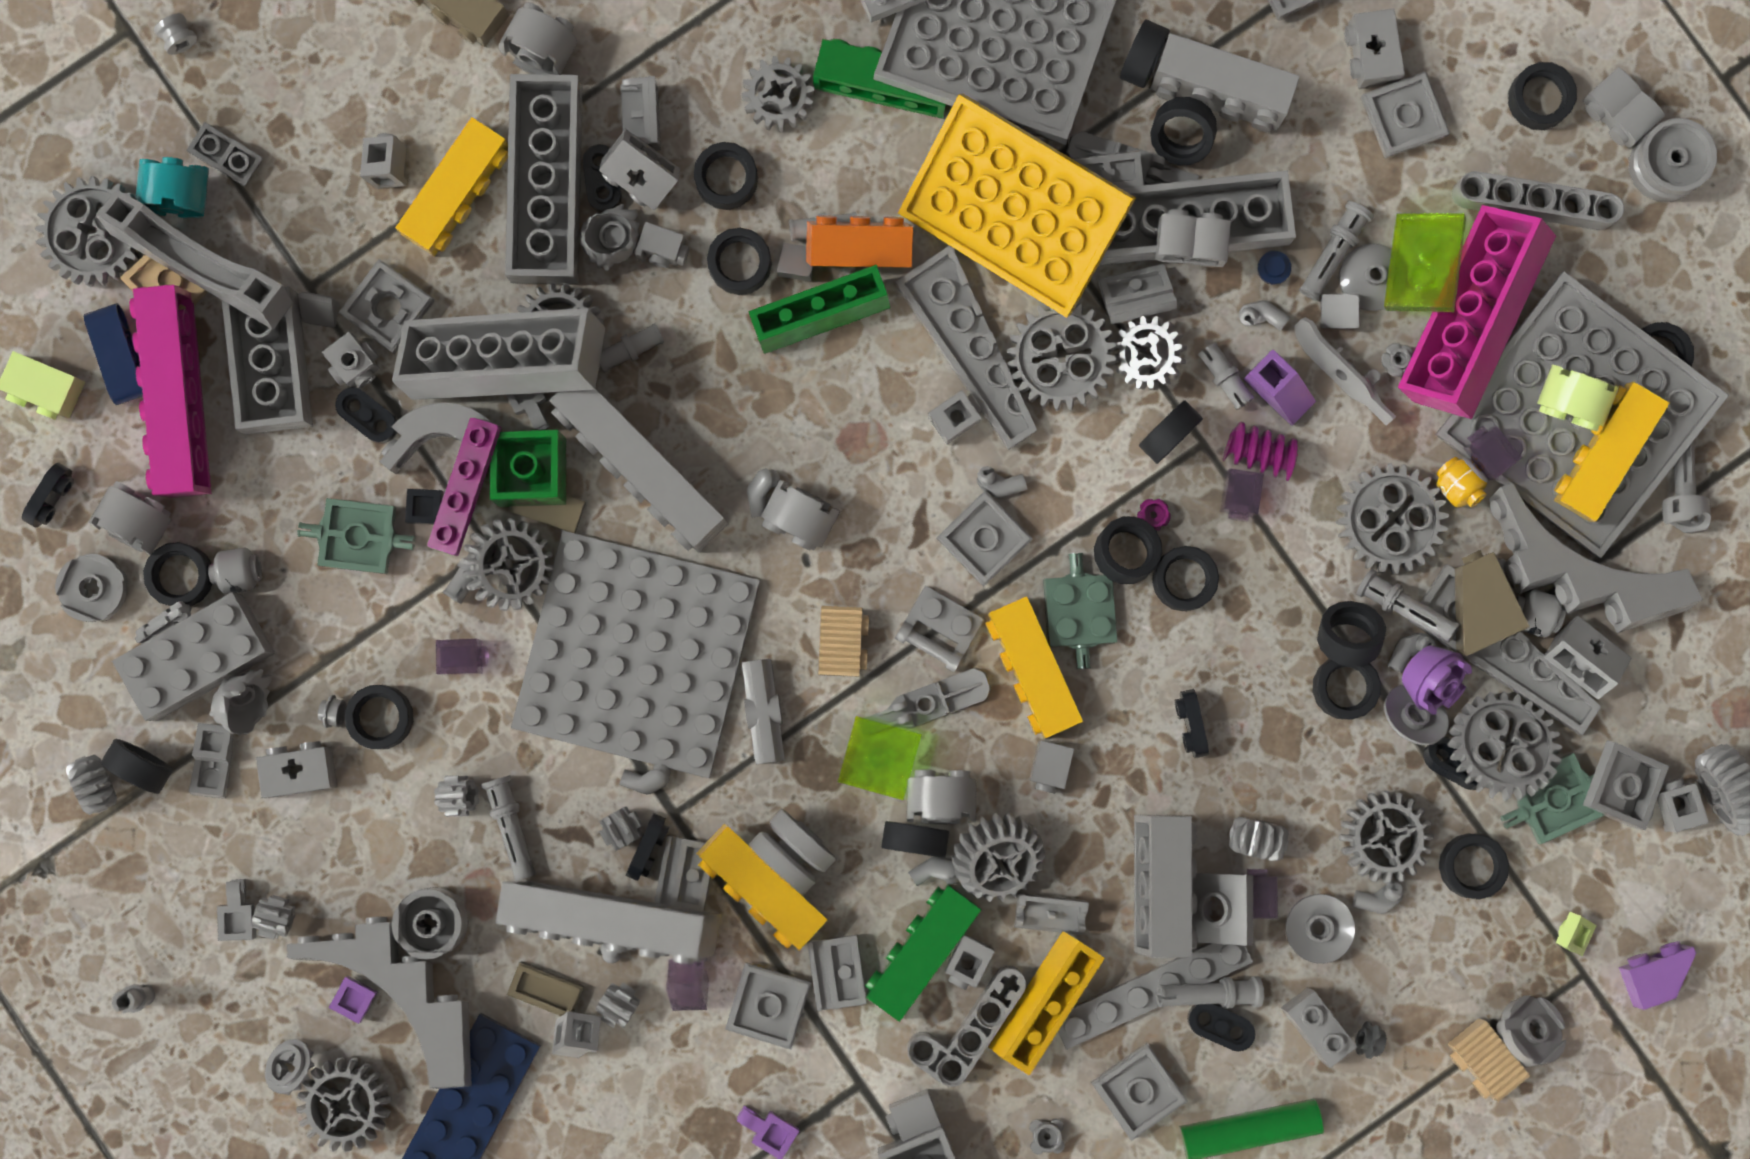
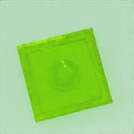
M856 716L838 782L904 800L907 790V779L910 778L922 734Z

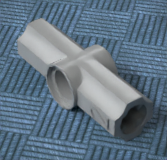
M771 659L743 662L742 669L747 699H744L748 729H751L752 746L756 765L785 761L780 727L783 724L779 695L775 691Z

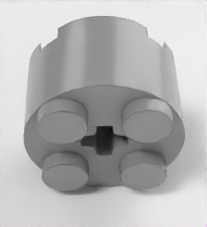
M526 2L523 8H519L516 11L498 47L504 56H506L507 52H510L515 57L513 64L529 74L561 75L577 45V39L572 33L574 26L568 20L562 17L554 19L544 14L543 10L536 4Z
M779 480L761 515L764 518L762 526L779 535L786 532L794 535L792 542L809 551L811 549L815 550L816 546L822 548L840 510L831 508L829 512L828 509L831 504L799 487L794 489L789 486L786 489L789 483Z
M116 481L113 487L109 486L89 523L99 530L101 527L108 530L107 533L114 539L142 553L144 551L146 554L151 555L171 522L169 518L171 512L164 509V505L149 497H146L144 502L141 501V497L135 494L133 489Z
M915 770L914 777L907 779V821L913 822L914 816H921V823L960 824L962 817H968V823H975L976 780L970 778V771L954 770L949 771L948 776H935L934 770Z
M429 887L409 894L398 905L392 918V931L397 943L408 954L419 959H433L451 952L460 945L468 928V914L462 899L453 892L440 887ZM430 915L433 920L437 921V926L432 928V930L429 925H424V919L429 918Z

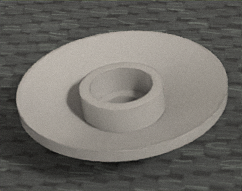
M1366 244L1354 249L1344 259L1339 272V282L1343 294H1359V308L1368 311H1378L1390 307L1401 297L1407 283V272L1402 259L1395 251L1380 244ZM1373 269L1378 270L1381 273V279L1373 280L1370 277V271Z
M1404 685L1395 687L1387 695L1384 703L1386 718L1391 727L1404 739L1418 745H1431L1440 741L1447 733L1449 719L1443 705L1437 708L1436 715L1430 714L1427 710L1418 709Z
M1314 894L1301 899L1292 907L1286 920V936L1291 948L1301 958L1318 964L1330 963L1341 958L1351 947L1355 936V923L1350 910L1343 902L1329 895ZM1320 921L1324 925V930L1320 934H1315L1312 926L1315 922Z

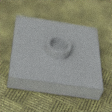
M1426 71L1361 96L1385 159L1447 137L1450 134Z
M985 490L936 539L984 587L1033 538Z
M746 962L725 1030L791 1050L811 982Z
M1145 1043L1091 1081L1131 1141L1188 1102L1148 1043Z

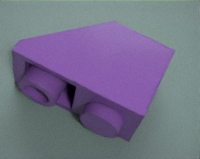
M1273 349L1243 379L1291 426L1316 402L1299 374Z
M1679 941L1661 946V952L1655 955L1648 956V953H1642L1628 958L1629 964L1619 967L1633 1007L1645 1010L1676 999L1696 955L1694 947L1681 945Z

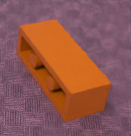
M818 215L816 216V221H807L806 262L810 266L871 267L877 265V267L912 268L913 226L904 223L903 217L887 216L883 218V222H870V217L850 216V222H837V216Z

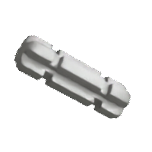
M183 601L176 602L169 607L170 609H166L149 621L148 624L136 630V642L142 644L191 616V607Z

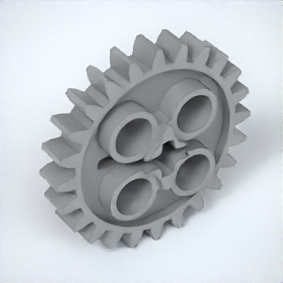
M94 176L90 177L88 185L82 178L78 177L75 188L65 182L64 194L56 190L52 191L56 198L54 203L44 200V205L49 209L48 213L37 214L38 217L45 221L44 225L35 227L36 231L44 234V237L36 240V244L41 247H47L40 254L41 257L46 260L52 259L48 267L54 271L60 269L59 276L64 279H68L71 276V282L77 285L84 278L85 284L93 287L97 278L100 284L106 286L109 275L113 279L120 281L119 270L123 269L127 272L130 269L128 262L130 260L137 262L139 257L135 255L136 249L110 235L96 215L101 210V208L98 210L99 204L104 206L116 189L124 193L125 188L120 184L113 187V182L107 178L100 185L99 180ZM130 192L126 193L128 196L135 199V196L133 194H131ZM86 204L87 211L85 215L76 218L77 208L80 205ZM95 228H97L95 234L90 233L89 235H87L89 229L95 230ZM71 236H76L75 246L72 249L66 250L65 243L67 239ZM108 245L109 251L107 256L98 260V250L102 246ZM86 253V258L82 260L81 257Z
M1081 303L1076 306L1071 316L1067 318L1052 308L1046 312L1039 305V316L1036 318L1032 314L1026 313L1029 322L1027 326L1021 323L1016 324L1021 335H1010V340L1017 345V347L1007 349L1008 355L1016 357V359L1007 363L1009 369H1018L1012 375L1013 381L1023 380L1018 388L1019 392L1024 393L1030 389L1029 401L1033 402L1038 397H1041V407L1044 409L1050 401L1053 402L1055 411H1059L1062 402H1066L1069 410L1072 411L1075 400H1078L1085 407L1086 395L1089 394L1094 399H1097L1098 395L1095 388L1097 386L1103 389L1108 388L1103 377H1114V371L1108 368L1107 365L1117 363V357L1108 353L1116 350L1117 347L1116 343H1106L1113 336L1111 330L1101 332L1106 324L1105 320L1102 318L1094 322L1095 310L1093 309L1084 315ZM1075 329L1082 330L1085 333L1084 339L1078 344H1072L1067 340L1068 333ZM1041 335H1046L1052 339L1050 346L1044 350H1038L1034 347L1035 339ZM1088 348L1092 350L1090 354H1075ZM1064 349L1066 354H1071L1066 356V362L1060 363L1058 358H1056L1059 354L1058 350ZM1038 357L1049 358L1036 364L1032 362L1034 358ZM1079 362H1086L1091 366V369L1086 376L1078 377L1072 373L1073 367ZM1046 368H1052L1057 371L1055 380L1050 383H1044L1039 380L1041 371Z
M1389 463L1385 466L1384 473H1382L1377 465L1372 468V478L1365 471L1360 473L1359 477L1362 484L1353 480L1349 483L1353 493L1343 492L1341 494V497L1348 503L1337 506V510L1345 513V517L1336 520V524L1345 525L1346 528L1345 531L1338 534V537H1349L1350 542L1346 544L1344 549L1349 550L1355 547L1357 552L1353 560L1356 561L1362 557L1367 558L1365 562L1366 569L1372 567L1374 563H1378V573L1385 572L1389 565L1392 574H1397L1400 570V564H1402L1404 570L1409 572L1413 570L1412 560L1418 566H1422L1425 564L1422 554L1433 557L1436 553L1431 545H1443L1444 542L1437 536V533L1448 531L1447 527L1440 524V520L1448 518L1449 514L1439 512V507L1446 504V500L1435 499L1434 496L1441 489L1438 487L1429 490L1427 486L1431 481L1430 477L1422 481L1418 480L1419 469L1407 475L1405 464L1401 465L1397 472H1395L1392 463ZM1386 486L1392 487L1397 491L1398 500L1395 504L1385 500L1383 491ZM1411 496L1413 501L1395 518L1396 523L1387 527L1379 539L1373 542L1371 537L1389 520L1387 514L1398 510L1405 499ZM1411 509H1417L1423 515V523L1420 527L1410 522L1409 513ZM1363 511L1374 515L1376 522L1372 529L1364 527L1360 519ZM1389 534H1394L1400 539L1401 547L1399 551L1394 552L1387 547L1386 539Z
M1506 691L1501 693L1498 700H1496L1492 692H1489L1484 700L1477 696L1473 700L1472 705L1469 703L1465 704L1461 710L1462 713H1458L1453 720L1456 724L1449 730V733L1454 737L1448 742V747L1457 749L1450 756V760L1461 761L1456 772L1467 771L1469 774L1465 783L1468 784L1474 780L1478 782L1476 792L1479 793L1486 787L1489 788V797L1491 799L1498 792H1501L1504 801H1508L1512 793L1520 801L1526 795V792L1532 797L1538 792V787L1544 789L1549 783L1548 779H1552L1556 775L1557 771L1553 767H1557L1562 760L1556 756L1561 751L1562 745L1553 743L1560 733L1549 731L1548 728L1554 721L1553 719L1546 721L1541 719L1545 711L1543 708L1534 712L1531 710L1533 706L1532 701H1528L1525 705L1520 704V694H1517L1512 701H1509ZM1509 720H1512V722H1513L1512 730H1511V732L1509 733L1508 738H1507V741H1506V744H1505V742H1503L1502 740L1504 739V737H1505V736L1507 735V733H1508V730H1509V728H1508V727H1509ZM1486 721L1494 723L1498 730L1491 729ZM1519 731L1526 733L1531 741L1523 739ZM1505 747V750H1507L1508 752L1502 758L1500 773L1497 771V765ZM1478 751L1487 753L1491 761L1483 759ZM1512 762L1519 763L1523 767L1524 772L1517 770Z

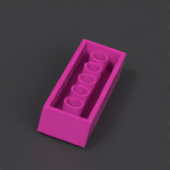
M1485 205L1481 206L1398 385V388L1411 401L1468 419L1473 418L1556 238L1554 232L1542 218Z
M176 285L133 288L134 298H131L129 302L132 318L136 319L137 332L133 333V346L135 352L139 353L140 366L136 368V379L138 386L142 387L143 401L139 403V412L142 421H145L147 434L143 435L142 445L145 455H149L150 469L146 470V484L148 489L152 490V495L167 498L212 494L194 303L192 302V293ZM180 304L186 307L185 309L178 310Z

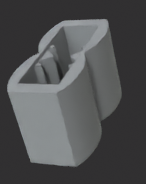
M1619 67L1583 100L1588 115L1593 120L1602 121L1606 124L1612 140L1618 145H1625L1629 149L1666 116L1657 103L1642 92L1637 83Z
M1171 209L1168 210V214L1161 215L1158 224L1155 260L1170 263H1190L1208 267H1224L1228 259L1231 221L1224 220L1223 216L1217 213H1204L1202 217L1196 218L1188 216V211Z

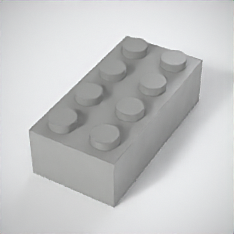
M1169 33L1150 90L1156 91V95L1165 100H1171L1176 97H1191L1200 100L1211 110L1219 112L1220 117L1233 122H1238L1240 119L1252 123L1251 126L1256 130L1271 132V130L1277 131L1287 116L1300 76Z
M289 286L284 287L293 304L273 330L222 300L235 429L245 435L313 427L298 299L299 294Z
M231 592L114 659L112 663L144 720L158 721L218 687L224 678L229 680L231 675L235 674L237 676L275 654V651L244 596Z
M1134 815V953L1150 958H1192V949H1196L1197 933L1196 929L1192 928V914H1195L1197 910V898L1195 893H1192V879L1196 878L1197 864L1195 858H1192V844L1196 843L1197 829L1195 823H1192L1191 816Z

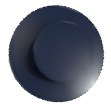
M1280 251L1265 253L1257 265L1259 277L1270 285L1283 283L1289 277L1292 269L1289 258Z

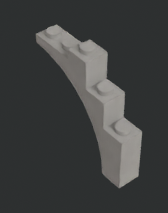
M1513 483L1501 486L1489 498L1492 515L1499 521L1504 532L1505 544L1513 552V556L1505 562V573L1509 583L1514 585L1517 594L1554 583L1556 597L1564 605L1567 614L1603 603L1606 617L1613 624L1617 633L1688 611L1703 600L1689 569L1665 574H1637L1606 567L1588 560L1566 547L1534 517L1524 504Z
M387 917L366 918V924L355 925L356 939H353V933L333 934L332 941H319V936L298 937V943L287 944V958L326 961L342 965L366 976L388 993L404 1011L418 1036L426 1059L430 1089L472 1086L468 1002L458 1001V995L437 996V1003H434L433 963L422 961V959L413 956L401 957V963H399L398 943L393 935L392 923L387 922Z

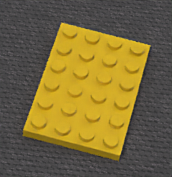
M962 93L958 95L898 214L1067 318L1071 316L1136 197Z

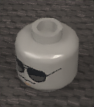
M237 548L218 552L215 555L214 564H209L208 574L211 584H217L222 593H240L253 590L256 587L257 581L262 580V567L257 554L253 555L248 548Z
M1533 589L1527 591L1523 597H1516L1530 626L1522 631L1546 638L1552 632L1557 633L1560 630L1566 610L1555 595Z

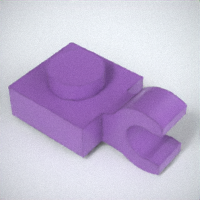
M744 1105L737 1116V1121L740 1124L756 1132L752 1143L777 1159H783L800 1131L798 1127L772 1111H769L766 1118L763 1119L755 1111Z

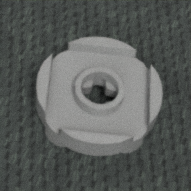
M85 554L75 560H70L61 568L56 579L55 590L56 595H59L64 612L72 618L85 622L106 621L112 618L122 607L127 595L128 578L125 572L112 559L98 554ZM96 579L99 591L89 598L87 597L88 590L83 588L86 582L92 583Z
M1531 995L1511 1001L1505 1007L1502 1019L1498 1021L1496 1027L1498 1035L1504 1040L1510 1053L1525 1067L1545 1065L1557 1060L1562 1055L1566 1045V1040L1562 1041L1561 1030L1565 1029V1024L1560 1012L1547 999L1542 997L1536 999L1530 997ZM1534 1024L1536 1026L1535 1035L1537 1038L1531 1034L1530 1025Z

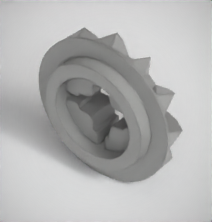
M297 1039L287 1040L278 1045L271 1053L265 1068V1080L272 1091L290 1095L293 1090H301L303 1080H310L307 1073L309 1069L315 1066L310 1060L314 1052L307 1047L306 1043ZM285 1063H292L295 1066V1070L291 1073L287 1069L288 1067L285 1066Z

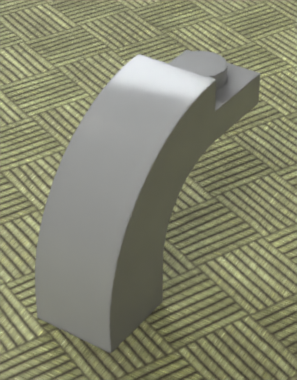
M435 403L419 407L405 414L392 426L401 437L398 440H391L382 451L384 457L379 462L388 470L397 474L425 442L437 437H451L462 442L471 417L492 422L477 411L458 404Z

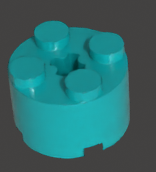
M163 157L162 163L151 159H140L135 200L144 204L156 215L166 216V213L178 214L177 218H202L206 206L209 168L200 165H189V167L183 166L182 159Z

